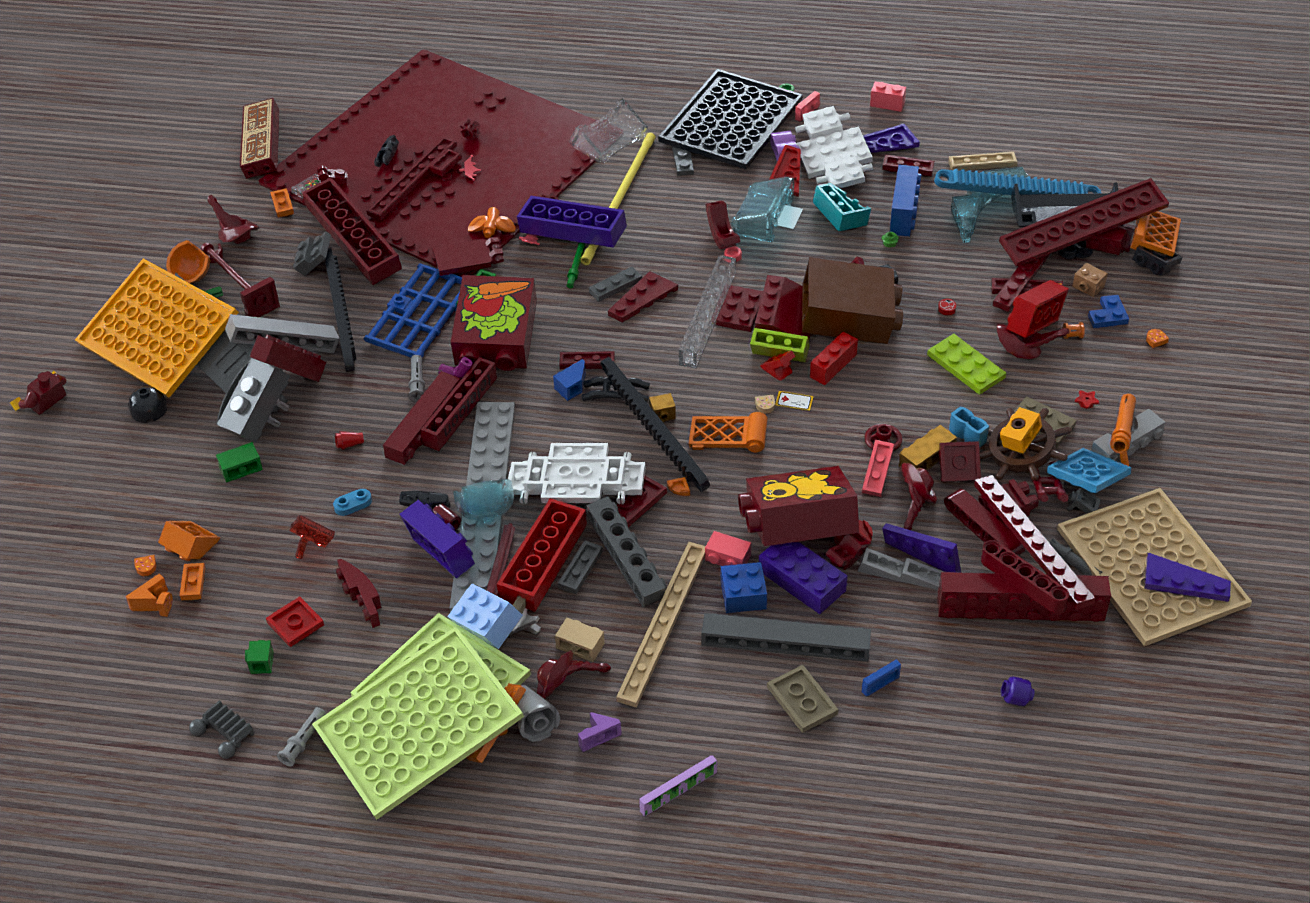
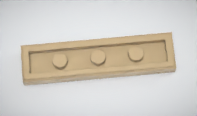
M1014 152L949 156L948 160L951 170L957 168L958 171L962 169L978 170L1017 167L1018 163Z

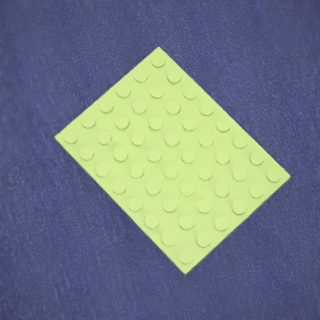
M454 627L318 719L312 725L377 820L521 720L524 715L459 629Z

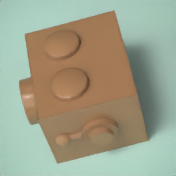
M1085 263L1075 273L1072 287L1095 297L1105 287L1108 273Z

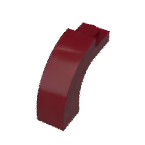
M722 200L706 203L710 230L718 248L724 249L737 246L736 243L740 242V236L731 228L726 203Z

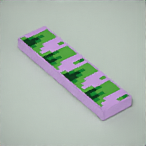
M713 755L709 756L639 799L640 812L645 817L716 774L717 760Z

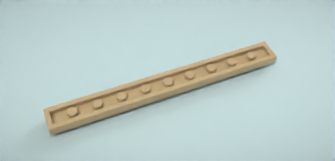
M688 542L617 694V702L637 708L705 559L706 546Z

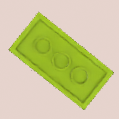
M955 334L928 349L927 355L979 395L1006 378L1005 371Z

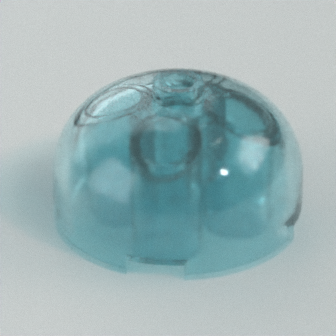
M502 479L501 483H497V481L492 482V480L462 487V492H453L458 512L469 520H483V523L495 521V517L505 514L511 508L514 501L513 486L509 479Z

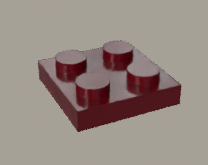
M979 441L939 443L941 482L975 481L981 478Z

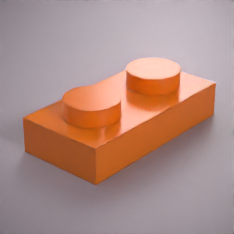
M287 188L270 192L278 218L294 214Z
M204 563L184 564L179 595L181 601L202 599L205 576Z

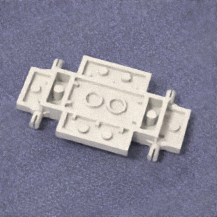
M834 106L802 114L804 125L795 127L796 133L806 131L810 140L798 142L796 145H799L801 149L800 159L808 178L816 177L817 184L828 182L838 188L865 182L863 172L873 170V166L870 163L873 162V159L859 126L843 130L841 121L850 120L849 113L839 115Z
M551 443L549 456H537L535 452L533 454L530 452L527 461L511 463L506 492L507 495H521L519 501L522 504L528 502L529 495H541L542 503H547L550 498L564 503H593L601 499L603 490V495H618L617 503L624 504L625 495H642L646 465L645 462L631 461L632 454L630 452L628 454L625 452L623 456H608V443Z

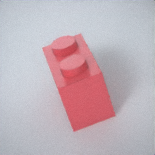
M875 81L871 90L870 106L901 112L905 103L906 87Z
M717 531L713 532L705 547V561L720 566L747 564L751 556V542Z

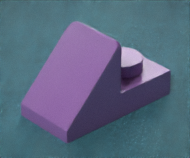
M590 713V724L592 727L578 733L579 747L584 752L620 736L621 722L616 718Z

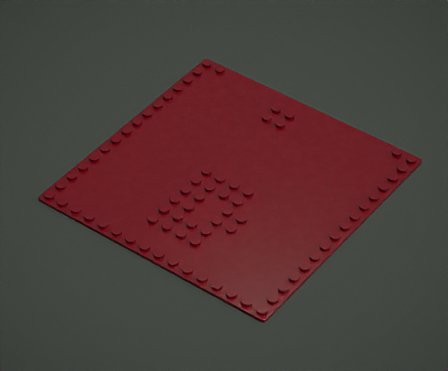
M421 50L279 163L277 171L267 173L259 179V185L272 191L287 188L291 200L306 206L302 192L311 187H304L305 181L317 178L319 183H321L318 178L317 167L323 165L327 169H342L348 175L347 182L337 185L389 245L437 267L433 247L489 239L485 238L483 230L468 232V226L474 218L482 215L487 216L488 209L491 207L499 210V216L510 218L516 228V232L513 233L496 229L494 235L491 236L498 237L500 241L499 246L503 248L520 232L517 215L530 196L545 197L547 195H554L558 197L624 136V132L427 50ZM467 119L476 120L480 125L478 130L481 133L474 140L466 139L461 133L462 128L460 125ZM395 135L399 144L389 165L383 163L380 167L375 166V158L383 143L389 136ZM442 137L457 141V147L453 151L462 154V159L444 176L430 172L381 221L367 216L366 211ZM471 155H473L472 162L476 163L473 166L481 169V171L474 173L477 175L473 177L474 181L465 176V171H459V169L465 168L464 162ZM479 269L454 273V275L463 277V275H473Z

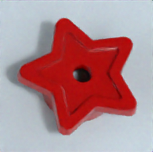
M1080 390L1079 397L1075 399V402L1086 409L1092 408L1094 404H1099V400L1095 398V391L1087 393Z

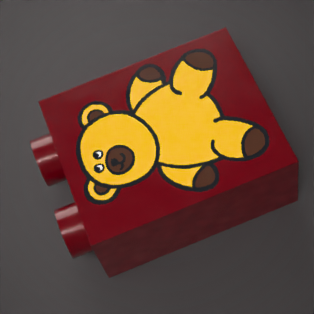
M839 466L746 478L747 493L738 494L739 511L741 517L746 518L747 530L749 533L757 532L763 546L859 533L858 497Z

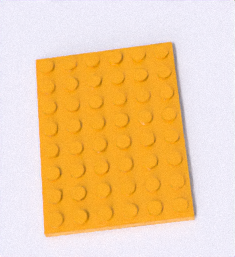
M143 258L77 336L75 341L170 398L223 333L230 314L237 315L239 312L236 308Z

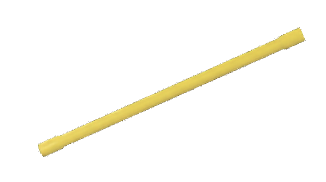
M647 133L642 146L609 208L618 209L641 163L656 138L653 133ZM589 244L581 257L582 264L589 265L599 245Z

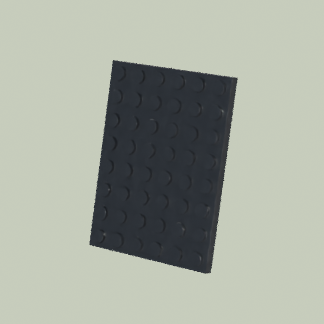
M716 69L658 136V142L747 169L770 141L771 133L778 131L795 110L796 106L802 101L803 94Z

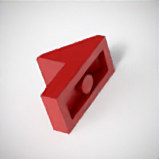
M792 350L772 356L761 364L760 367L777 380L782 381L792 373V369L789 366L791 364L790 360L796 356Z

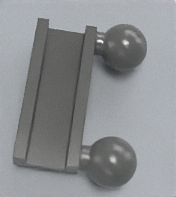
M220 700L202 715V719H195L189 725V731L194 736L203 735L209 724L227 738L230 742H223L218 747V754L223 759L233 757L236 751L235 748L241 746V741L247 735L253 736L255 734L249 722L246 723L243 718L240 719L239 715L234 714L232 709L229 710L226 705L223 706Z

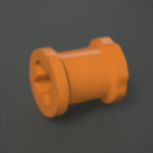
M1083 322L1069 325L1068 323L1063 324V328L1069 329V334L1063 336L1064 339L1069 337L1084 338L1085 328Z

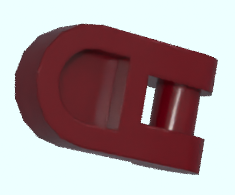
M323 165L317 167L318 178L321 182L330 177L337 184H345L347 182L348 175L344 170L327 169Z

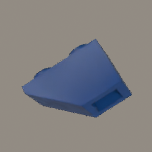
M582 359L553 376L554 389L567 401L583 392V381H585L586 375L585 361Z

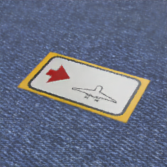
M779 391L775 405L810 411L814 396Z

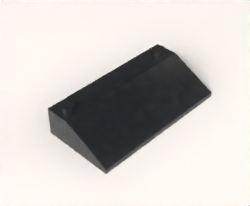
M1114 182L1110 193L1019 195L1018 184H1014L1011 199L1018 227L1029 226L1118 191V183Z

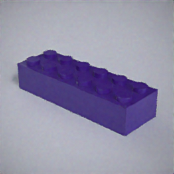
M530 196L517 215L520 233L614 248L627 227L624 210Z

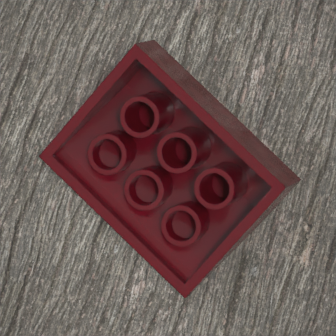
M767 275L755 320V328L807 336L809 340L811 334L802 332V286L786 277Z

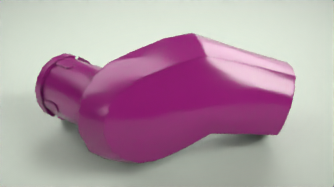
M463 357L458 366L452 367L441 364L438 370L462 379L473 363L470 359Z

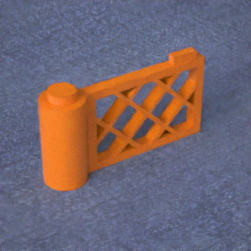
M753 412L749 416H692L689 448H692V450H704V448H747L754 453L760 452L765 447L768 418L762 412ZM696 423H705L706 425L700 429L696 426ZM717 423L725 424L719 429L715 426ZM736 423H744V425L738 429L735 426H733ZM710 428L715 431L709 436L704 433ZM729 428L734 431L728 436L723 433ZM699 435L704 437L701 441H694ZM718 435H720L723 438L720 441L713 440ZM738 435L742 438V441H733L732 439Z

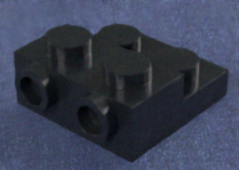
M1139 246L1132 260L1141 267H1147L1155 275L1162 276L1169 273L1172 266L1181 263L1183 257L1177 253H1174L1172 257Z

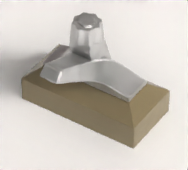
M518 596L513 606L523 616L509 635L511 636L521 630L537 635L541 627L535 623L540 618L538 616H529L527 614L526 600Z

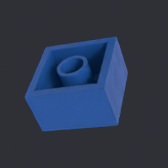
M761 562L721 566V587L726 613L767 609V590Z

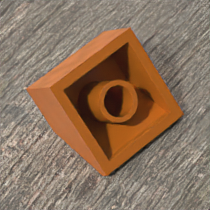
M166 521L158 543L165 546L164 549L166 551L177 553L180 555L179 558L191 561V559L203 557L219 541L220 537L192 521Z

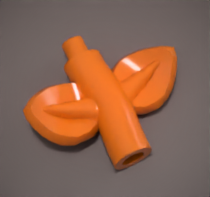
M491 207L488 209L487 216H478L471 221L468 226V232L483 230L485 238H490L494 235L496 229L513 233L516 232V228L510 218L499 216V210Z

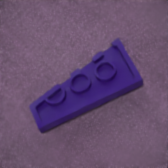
M887 523L883 526L885 543L943 572L961 573L957 544Z
M1148 553L1146 557L1144 589L1229 602L1230 580Z

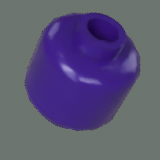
M1012 676L1002 683L1001 696L1004 697L1005 702L1008 704L1026 706L1034 698L1035 690L1027 679Z

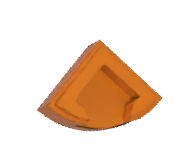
M685 477L667 481L668 489L674 494L690 496V489Z

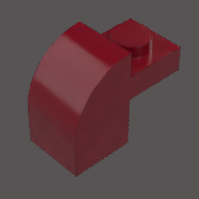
M860 533L848 534L844 536L838 546L829 548L825 555L830 558L832 564L847 570L858 561L871 542Z

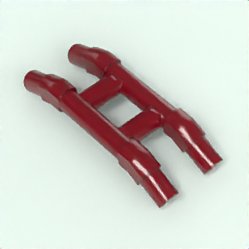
M1039 474L1037 481L1031 478L1038 500L1046 502L1049 499L1048 495H1056L1058 500L1068 501L1069 497L1065 493L1060 479L1055 478L1051 474L1050 477H1040ZM1042 485H1054V487H1043Z

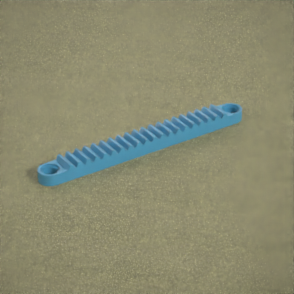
M957 168L954 170L941 169L936 173L934 179L935 184L941 188L1012 195L1014 184H1018L1019 195L1101 193L1097 186L1083 184V182L1077 184L1076 181L1070 183V180L1066 182L1060 180L1058 182L1057 179L1051 181L1050 178L1044 180V178L1037 179V177L1031 179L1030 176L1024 178L1023 175L1021 177L1017 175L1011 177V174L1007 176L1004 173L998 175V173L991 174V172L985 174L984 171L978 173V171L971 172V170L965 172L964 169L958 171ZM940 177H946L947 181H942Z

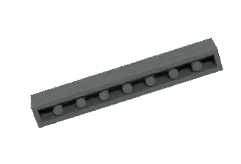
M704 613L701 646L868 662L871 629Z

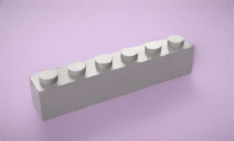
M230 314L225 328L230 342L254 345L258 335L265 338L267 334L305 350L328 353L335 352L340 339L334 326L233 314Z

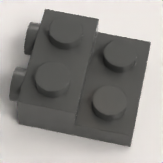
M325 231L315 239L309 237L299 243L294 259L296 262L293 264L297 272L306 276L326 258L331 234Z

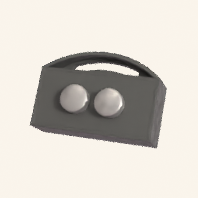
M251 358L239 371L228 388L219 410L217 425L234 435L254 443L261 437L262 429L266 422L278 428L281 423L271 417V412L274 406H278L284 411L288 410L289 405L280 401L279 397L283 389L287 387L290 375L275 366Z

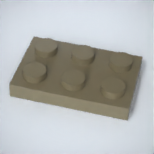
M1027 396L1014 410V413H1016L1018 408L1021 407L1040 413L1043 408H1047L1049 413L1044 420L1051 425L1053 430L1067 426L1072 430L1077 421ZM1063 435L1056 438V448L1061 444V442L1066 438L1067 435Z
M804 665L767 682L768 690L802 733L838 715L839 709Z

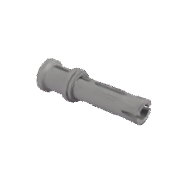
M413 355L411 357L409 399L412 402H417L424 394L425 382L422 379V357L420 355Z
M316 707L297 734L287 740L288 744L277 754L280 762L286 766H293L295 764L296 757L305 750V743L316 730L311 724L326 715L323 709Z

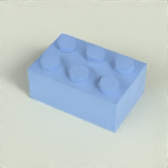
M471 584L456 606H454L448 618L486 643L499 649L523 615L508 601Z

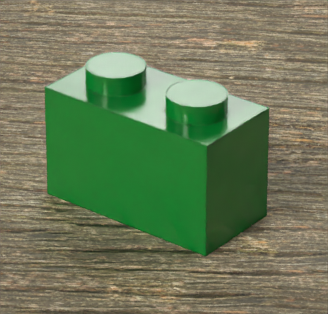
M253 442L216 454L219 468L226 483L263 470L260 457Z

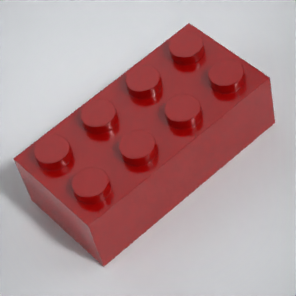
M1049 280L1016 296L1013 301V311L1007 319V322H1009L1007 329L1027 338L1059 320L1069 288Z

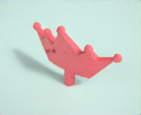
M471 155L464 162L465 168L459 169V171H465V176L474 181L473 177L477 176L474 173L481 171V169L473 166L476 163L472 162L473 155Z
M527 234L525 237L519 236V240L525 243L540 245L536 241L538 240L537 235Z

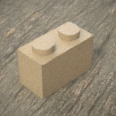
M569 618L565 619L555 635L557 649L565 652L572 650L573 655L594 662L605 644L604 631Z

